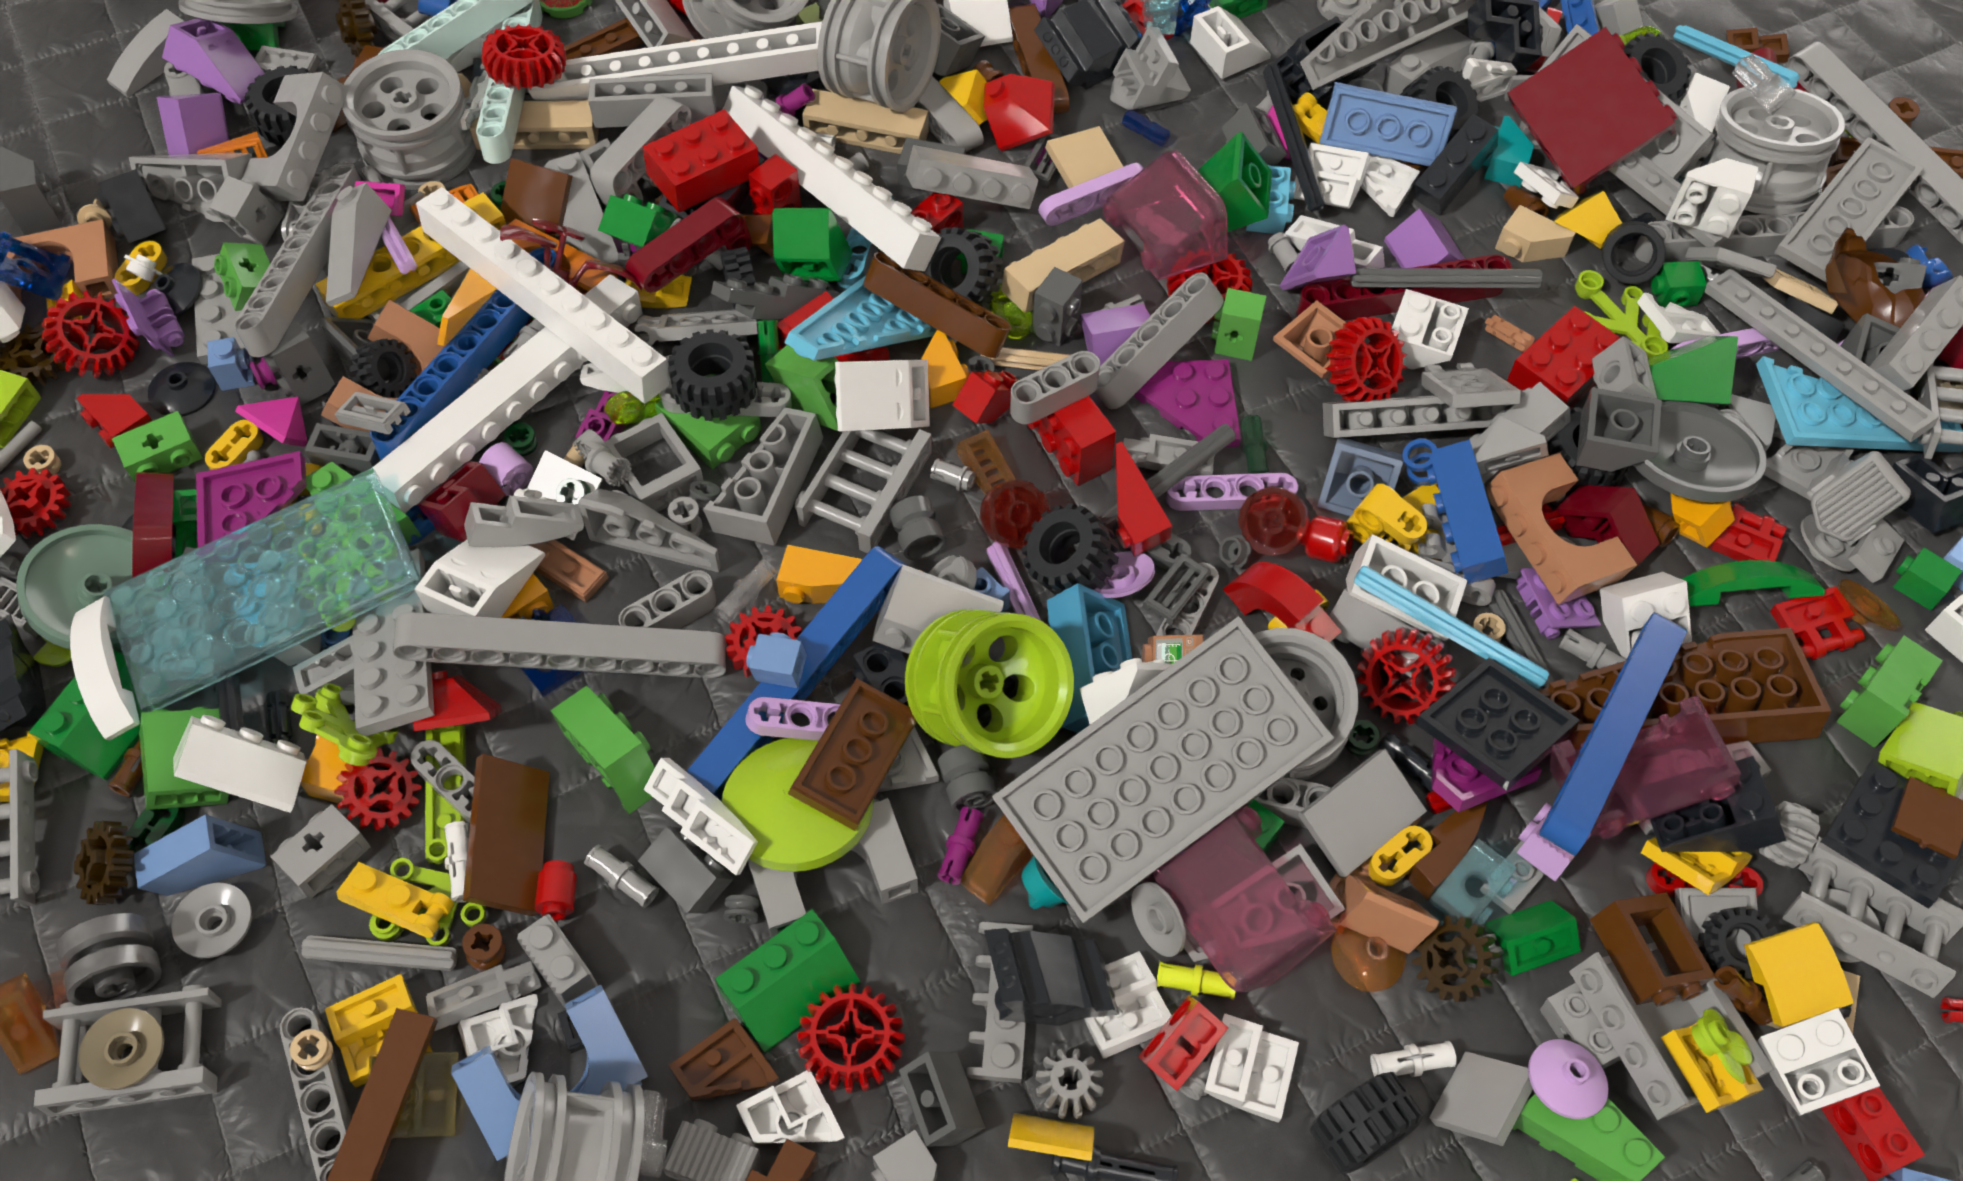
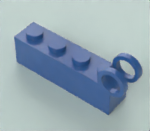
M1416 439L1409 442L1402 454L1404 463L1407 466L1406 471L1409 479L1417 485L1438 484L1440 493L1433 495L1438 513L1446 512L1448 522L1442 523L1447 543L1454 542L1457 550L1450 553L1455 573L1463 572L1464 578L1468 580L1467 584L1507 574L1506 558L1470 439L1437 448L1428 439ZM1417 447H1427L1432 451V454L1427 452L1416 454L1409 460L1410 452ZM1428 460L1425 463L1417 464L1420 461ZM1427 470L1428 477H1417L1412 471L1423 472Z

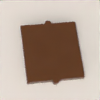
M1910 776L1906 782L1891 831L1917 842L1921 848L1928 847L1949 858L1955 859L1958 856L1963 840V800L1946 793L1942 787L1937 789Z

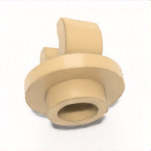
M95 199L93 204L85 205L78 211L77 221L79 224L103 219L108 228L111 226L112 216L98 199Z

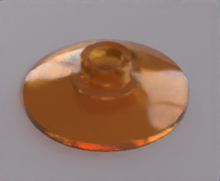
M1842 579L1838 583L1843 598L1855 614L1852 618L1854 621L1861 625L1870 622L1889 630H1897L1900 627V620L1893 610L1870 590L1849 579Z
M1342 925L1338 926L1331 942L1333 963L1338 973L1348 984L1365 992H1379L1391 987L1398 981L1405 965L1404 951L1387 945L1379 937L1370 938ZM1370 944L1376 947L1378 956L1371 953Z

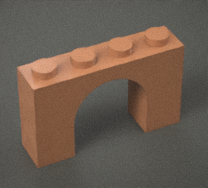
M103 219L0 241V277L21 303V289L26 278L36 269L55 262L74 264L75 283L82 294L88 290L91 298H96L100 292L104 295L103 300L115 298L114 295L117 293L112 279L115 278V273L118 270L116 240Z
M391 300L387 302L367 338L371 341L388 338V340L395 339L398 340L397 345L404 344L407 347L404 353L411 352L414 356L409 361L411 364L416 363L417 368L412 370L417 374V377L445 347L437 344L440 328ZM342 376L327 401L321 416L344 428L370 432L367 429L342 424L334 414L355 392L378 397L382 396Z
M1560 453L1501 471L1485 488L1489 502L1558 605L1600 590L1602 587L1616 584L1637 566L1618 536L1592 546H1577L1560 538L1549 527L1542 512V505L1561 499L1578 481Z

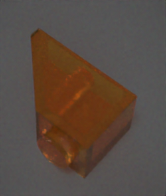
M1005 814L981 842L960 883L961 886L988 906L993 903L1033 854Z
M26 972L0 984V1045L19 1075L60 1055L52 1025L43 1019V1010H47Z

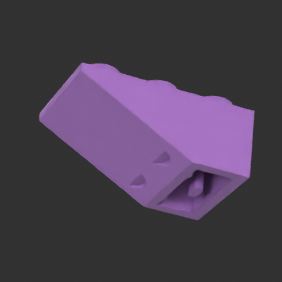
M201 18L170 25L162 58L172 63L177 70L199 79L202 85L214 88L224 94L229 101L238 104L245 103V93L248 92L247 87L250 83L255 82L254 78L265 73L235 32L218 21Z

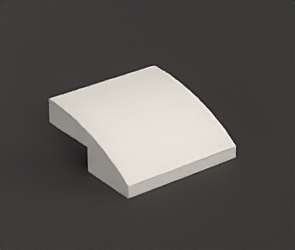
M1310 143L1308 152L1325 199V204L1350 209L1364 179L1371 156L1367 152ZM1296 175L1293 198L1305 201Z
M1140 951L1105 965L1110 976L1111 987L1115 992V1001L1120 1015L1084 1018L1103 1059L1154 1038L1172 1016L1157 990L1156 979Z
M1224 1013L1222 1022L1229 1029L1216 1043L1204 1092L1234 1107L1279 1123L1283 1114L1299 1042L1262 1031L1263 1025Z

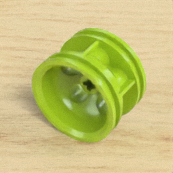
M961 609L937 618L917 638L906 665L905 691L914 718L922 729L937 741L954 747L965 745L976 752L994 757L1016 758L1038 750L1049 742L1061 728L1073 698L1074 674L1072 662L1064 643L1056 632L1044 622L1024 614ZM1002 637L1005 643V651L1001 658L993 661L989 657V648L997 638ZM1015 674L1019 679L1016 696L1009 699L1003 693L1002 688L1005 678ZM985 703L990 707L992 718L989 725L983 729L977 718V709L981 704Z

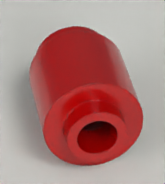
M561 860L548 861L544 863L543 870L538 873L535 910L542 917L550 914L554 921H560L574 912L577 874L574 872V866L571 863Z

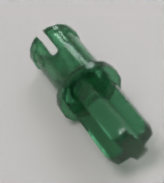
M1246 415L1242 420L1244 444L1241 448L1242 452L1246 454L1247 474L1269 473L1266 457L1268 443L1264 440L1261 418L1259 415Z

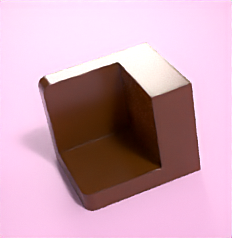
M772 214L743 215L752 240L751 247L759 246L771 257H774Z

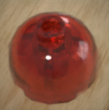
M1008 480L994 485L986 493L980 507V521L984 532L992 541L1009 548L1022 549L1023 546L1027 545L1028 542L1024 539L1027 533L1032 532L1033 527L1031 525L1035 520L1039 522L1042 519L1041 514L1046 510L1050 512L1047 497L1043 492H1039L1037 487L1033 486L1035 484L1025 480Z
M1270 486L1260 489L1247 497L1240 508L1238 524L1239 529L1242 530V535L1246 538L1245 541L1250 542L1252 549L1261 554L1276 556L1289 553L1303 542L1308 534L1310 517L1308 508L1300 496L1289 489Z

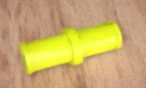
M1160 961L1157 987L1162 986L1191 991V996L1198 997L1199 993L1234 1000L1238 974L1203 970V965L1195 964V968Z

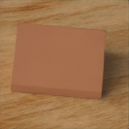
M1316 300L1273 337V341L1319 377L1330 379L1332 373L1325 369L1330 365V359L1325 355L1332 352L1328 342L1336 339L1335 331L1342 329L1343 323L1346 322Z
M1351 874L1345 880L1342 900L1345 910L1340 914L1339 925L1409 954L1436 929L1439 920L1413 900Z

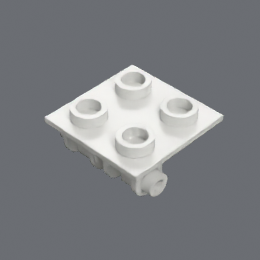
M545 450L528 488L523 490L517 489L513 496L557 501L555 496L556 488L566 478H575L586 482L591 492L599 488L603 479ZM569 489L568 496L578 499L579 492L575 489ZM578 532L565 537L574 541Z

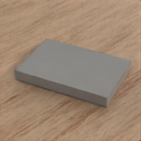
M1386 749L1377 751L1298 813V815L1339 877H1346L1427 810Z

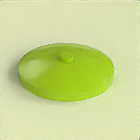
M784 738L771 742L748 755L730 775L723 791L722 803L758 841L749 857V860L778 871L796 872L811 870L841 858L865 834L873 815L874 799L856 831L788 794L818 741Z

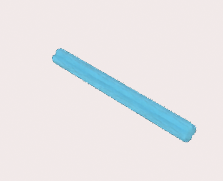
M1679 25L1675 28L1676 32L1673 35L1675 41L1782 88L1794 89L1797 86L1800 76L1793 70L1687 25Z
M1362 566L1358 570L1354 583L1480 657L1486 660L1490 657L1536 689L1542 687L1547 681L1549 672L1541 666L1368 566Z

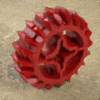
M517 24L516 27L506 25L504 30L495 29L494 34L487 35V40L483 42L481 56L484 69L487 71L489 78L494 79L496 84L504 83L506 88L512 86L517 87L518 90L521 88H529L531 90L532 87L543 88L544 84H554V79H560L562 73L565 72L566 49L564 48V43L561 42L560 36L554 35L552 30L544 31L542 26L535 28L531 27V24L527 26Z
M1212 245L1208 250L1198 246L1195 252L1187 249L1184 256L1178 255L1175 263L1169 269L1166 283L1168 296L1170 297L1189 277L1196 273H1205L1223 296L1224 301L1228 288L1251 292L1253 287L1250 269L1246 268L1245 260H1237L1236 252L1229 255L1226 254L1225 247L1220 251L1214 250ZM1215 314L1206 322L1207 324L1211 319L1215 318Z
M88 290L83 292L82 298H79L72 292L69 294L68 301L60 297L56 302V307L51 306L48 309V317L44 318L42 324L44 329H46L42 332V339L48 342L45 348L47 353H56L53 359L55 363L66 361V371H71L76 367L79 369L80 377L85 376L86 371H92V375L96 379L100 377L101 370L110 377L114 374L115 368L122 371L126 367V361H133L135 357L134 351L138 350L140 344L136 340L139 336L135 335L126 322V319L129 318V316H126L127 311L122 309V307H116L117 301L115 298L107 302L103 300L104 295L102 292L98 293L96 298H91ZM89 315L88 318L82 320L74 318L77 316ZM102 319L108 322L113 328L106 326L103 323ZM94 325L93 333L96 335L93 337L91 344H89L87 333L90 332L91 326ZM69 341L77 343L81 350L75 348ZM114 348L107 353L93 354V352L99 349L109 350Z
M1358 317L1353 319V321L1343 323V328L1335 331L1336 339L1328 342L1332 348V352L1325 355L1330 359V365L1325 369L1332 373L1328 382L1336 384L1334 393L1342 395V400L1349 402L1360 400V402L1388 399L1391 394L1398 392L1397 383L1405 381L1401 375V372L1407 369L1403 365V358L1408 354L1402 352L1401 349L1405 341L1397 339L1399 331L1391 329L1390 322L1382 321L1381 318ZM1366 337L1370 340L1368 344L1364 342ZM1365 379L1370 382L1367 386L1363 383Z
M1398 627L1395 635L1390 630L1384 631L1381 634L1382 640L1374 637L1370 641L1371 648H1365L1361 653L1365 660L1357 664V669L1364 673L1357 677V683L1367 685L1360 692L1361 696L1367 697L1371 695L1373 698L1368 705L1369 709L1379 705L1382 708L1380 718H1385L1389 713H1392L1394 724L1400 723L1405 716L1407 723L1413 725L1421 713L1448 691H1451L1456 685L1455 682L1449 679L1456 675V669L1445 666L1452 661V655L1446 654L1441 656L1439 652L1444 648V643L1440 642L1435 647L1431 645L1432 633H1427L1423 639H1420L1418 628H1413L1408 636L1404 627ZM1394 650H1407L1419 655V657L1407 659L1401 653L1396 654ZM1381 661L1385 664L1383 668L1389 675V682L1386 686L1383 684L1380 675ZM1427 665L1433 676L1432 692L1427 688L1428 683L1423 676L1424 667ZM1414 667L1417 668L1411 674V678H1408L1407 680H1403L1399 684H1396V682L1401 678V674L1405 673L1406 671L1409 672ZM1402 692L1409 695L1412 699L1417 698L1418 701L1402 700L1394 696V694Z
M853 982L849 986V993L842 994L841 987L836 985L834 987L835 997L830 998L828 994L821 992L819 997L822 1006L810 1003L808 1011L813 1017H801L800 1024L806 1030L797 1033V1040L805 1045L799 1048L798 1052L800 1058L808 1059L805 1063V1069L808 1072L818 1070L815 1079L819 1084L831 1077L829 1086L833 1091L839 1088L841 1082H845L846 1093L850 1094L853 1092V1083L860 1082L862 1090L867 1091L869 1090V1078L873 1077L874 1081L878 1084L883 1083L884 1079L880 1070L883 1069L886 1072L893 1073L895 1071V1064L891 1059L902 1058V1049L896 1045L905 1043V1034L898 1031L903 1027V1019L901 1017H893L897 1012V1007L894 1003L885 1005L886 995L883 992L877 994L872 999V987L869 985L863 989L862 994L857 993L856 984ZM858 1011L874 1017L883 1030H874V1026L862 1024L858 1018ZM845 1012L844 1018L839 1024L827 1026L826 1030H822L831 1018ZM853 1022L857 1038L855 1037L856 1042L852 1043L851 1053H849L845 1037L847 1038V1033L851 1032V1023ZM819 1045H828L829 1049L840 1051L844 1057V1065H839L829 1060L821 1052ZM876 1046H881L871 1059L857 1065L861 1053L866 1050L875 1049Z

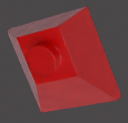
M1008 74L985 83L984 110L997 146L1001 151L1053 133L1055 84L1052 81Z
M447 670L432 672L435 716L413 722L414 731L487 721L502 712L501 705L460 675L448 676Z

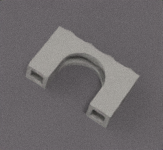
M324 72L284 75L273 103L297 117L293 131L283 147L274 155L267 158H250L243 177L260 186L259 191L270 197L273 201H304L350 88Z
M874 799L871 822L863 837L851 850L860 855L868 864L881 902L885 904L918 893V878L889 799L881 801ZM748 859L749 868L771 937H774L806 914L797 887L799 871L773 870Z

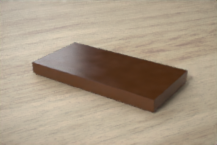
M856 678L792 784L788 794L856 831L917 722L910 707Z
M487 754L477 757L463 901L528 916H534L538 913L535 910L538 873L543 867L550 772Z

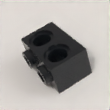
M877 643L853 655L855 669L851 671L854 681L858 678L889 696L894 694L901 695L903 698L898 701L909 706L905 691L907 661L900 650ZM875 667L885 668L882 672L871 671Z

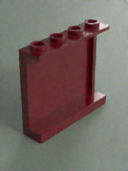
M1606 27L1507 92L1511 106L1562 179L1577 196L1587 191V183L1667 131L1671 136L1676 133L1675 121L1677 116L1669 104L1662 105L1657 98L1660 96V93L1651 80L1646 82L1640 75L1643 70L1636 58L1633 56L1631 58L1627 57L1623 51L1625 45L1617 33L1611 35Z

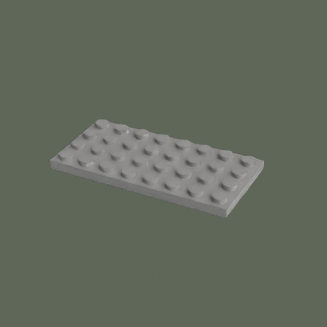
M1238 616L993 795L992 798L1084 924L1330 743L1334 737Z

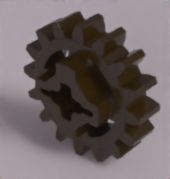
M338 0L340 8H338L339 13H336V23L339 26L341 39L344 43H347L348 47H351L352 55L355 54V57H357L365 45L374 46L372 40H374V34H377V27L373 20L371 7L366 4L365 0Z
M38 322L36 328H31L29 324H25L24 331L20 332L12 340L4 343L5 347L0 348V370L26 377L32 385L39 381L42 386H45L46 379L49 377L58 380L57 372L59 370L66 371V361L55 363L53 359L56 353H47L45 348L48 342L42 339V332L46 330L42 326L43 322Z
M95 821L93 828L86 830L87 839L80 842L82 849L74 861V874L80 877L76 888L82 889L80 898L86 900V904H114L115 898H121L122 896L121 886L128 885L126 876L128 872L132 871V865H134V851L129 850L132 836H126L128 827L121 826L122 822Z
M1445 915L1444 922L1439 920L1436 929L1425 938L1423 944L1420 943L1415 948L1421 952V955L1413 959L1412 964L1422 966L1423 970L1416 977L1418 980H1429L1426 987L1427 992L1437 993L1439 991V999L1450 1001L1453 997L1455 1002H1466L1467 995L1470 998L1481 997L1478 987L1491 988L1493 986L1487 976L1488 974L1499 973L1496 967L1491 966V960L1499 958L1500 953L1490 951L1489 946L1496 940L1494 937L1482 936L1486 928L1483 924L1472 925V918L1461 916L1458 920L1457 916ZM1453 932L1462 933L1460 936H1455L1453 940L1445 938L1446 935ZM1458 977L1467 980L1460 985L1450 984L1451 981H1456Z

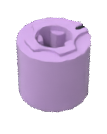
M504 442L490 447L479 461L506 496L514 495L519 488L523 489L533 475L531 464L509 444Z

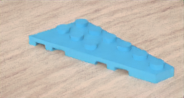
M864 276L789 331L784 343L794 348L798 355L815 361L934 336L938 329L868 290L863 284L866 277Z
M1762 356L1756 363L1787 445L1923 451V444H1918V438L1912 442L1908 441L1822 377L1817 379L1805 375L1802 368L1790 365L1788 369L1774 365V359ZM1940 421L1941 429L1963 431L1960 423ZM1938 442L1935 451L1961 453L1963 445Z

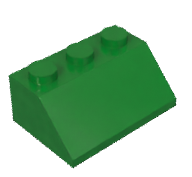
M113 650L121 686L123 689L133 692L139 721L141 720V713L163 709L176 691L158 677L149 676L144 667L133 659ZM74 677L29 733L48 752L106 781L124 759V754L127 750L132 748L140 739V724L112 740L104 739L90 716L80 693L76 677Z
M813 909L715 978L721 996L764 1055L802 1027L800 1024L801 1017H813L808 1011V1005L815 1003L821 1007L822 1003L819 997L821 992H825L830 998L835 997L834 987L836 985H839L842 989V994L849 993V986L852 982L856 984V987L861 984L838 942Z

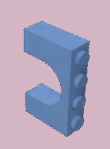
M602 985L564 1004L587 1053V1062L583 1076L570 1092L599 1095L607 1081L619 1082L622 1091L628 1083L642 1086L641 1080L648 1077ZM488 1045L453 1064L451 1074L498 1161L508 1156L521 1094L511 1086L491 1046Z

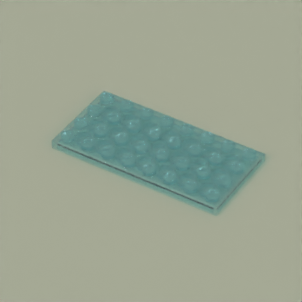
M371 468L104 591V595L110 599L115 630L140 708L144 712H151L162 709L414 590L421 581V578L381 480L376 471Z

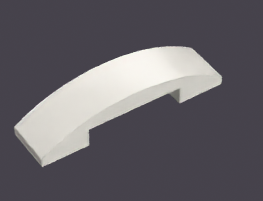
M104 596L75 613L71 626L70 649L76 681L84 703L104 739L112 740L139 725L140 721L133 692L123 689L121 686L109 633L118 628L111 598Z

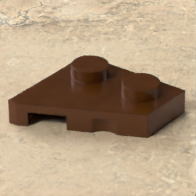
M735 1017L668 1065L692 1102L775 1086L780 1082L777 1074Z

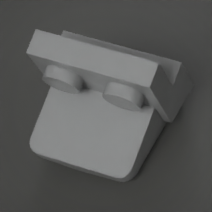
M1149 26L1136 50L1125 48L1113 70L1115 78L1112 82L1110 100L1124 109L1135 110L1182 100L1191 91L1178 67L1177 59L1159 28Z
M1872 451L1856 461L1849 460L1844 453L1831 459L1825 473L1812 480L1806 494L1811 498V508L1817 530L1840 541H1846L1850 546L1876 528L1879 520L1905 503L1911 495V490L1881 453Z

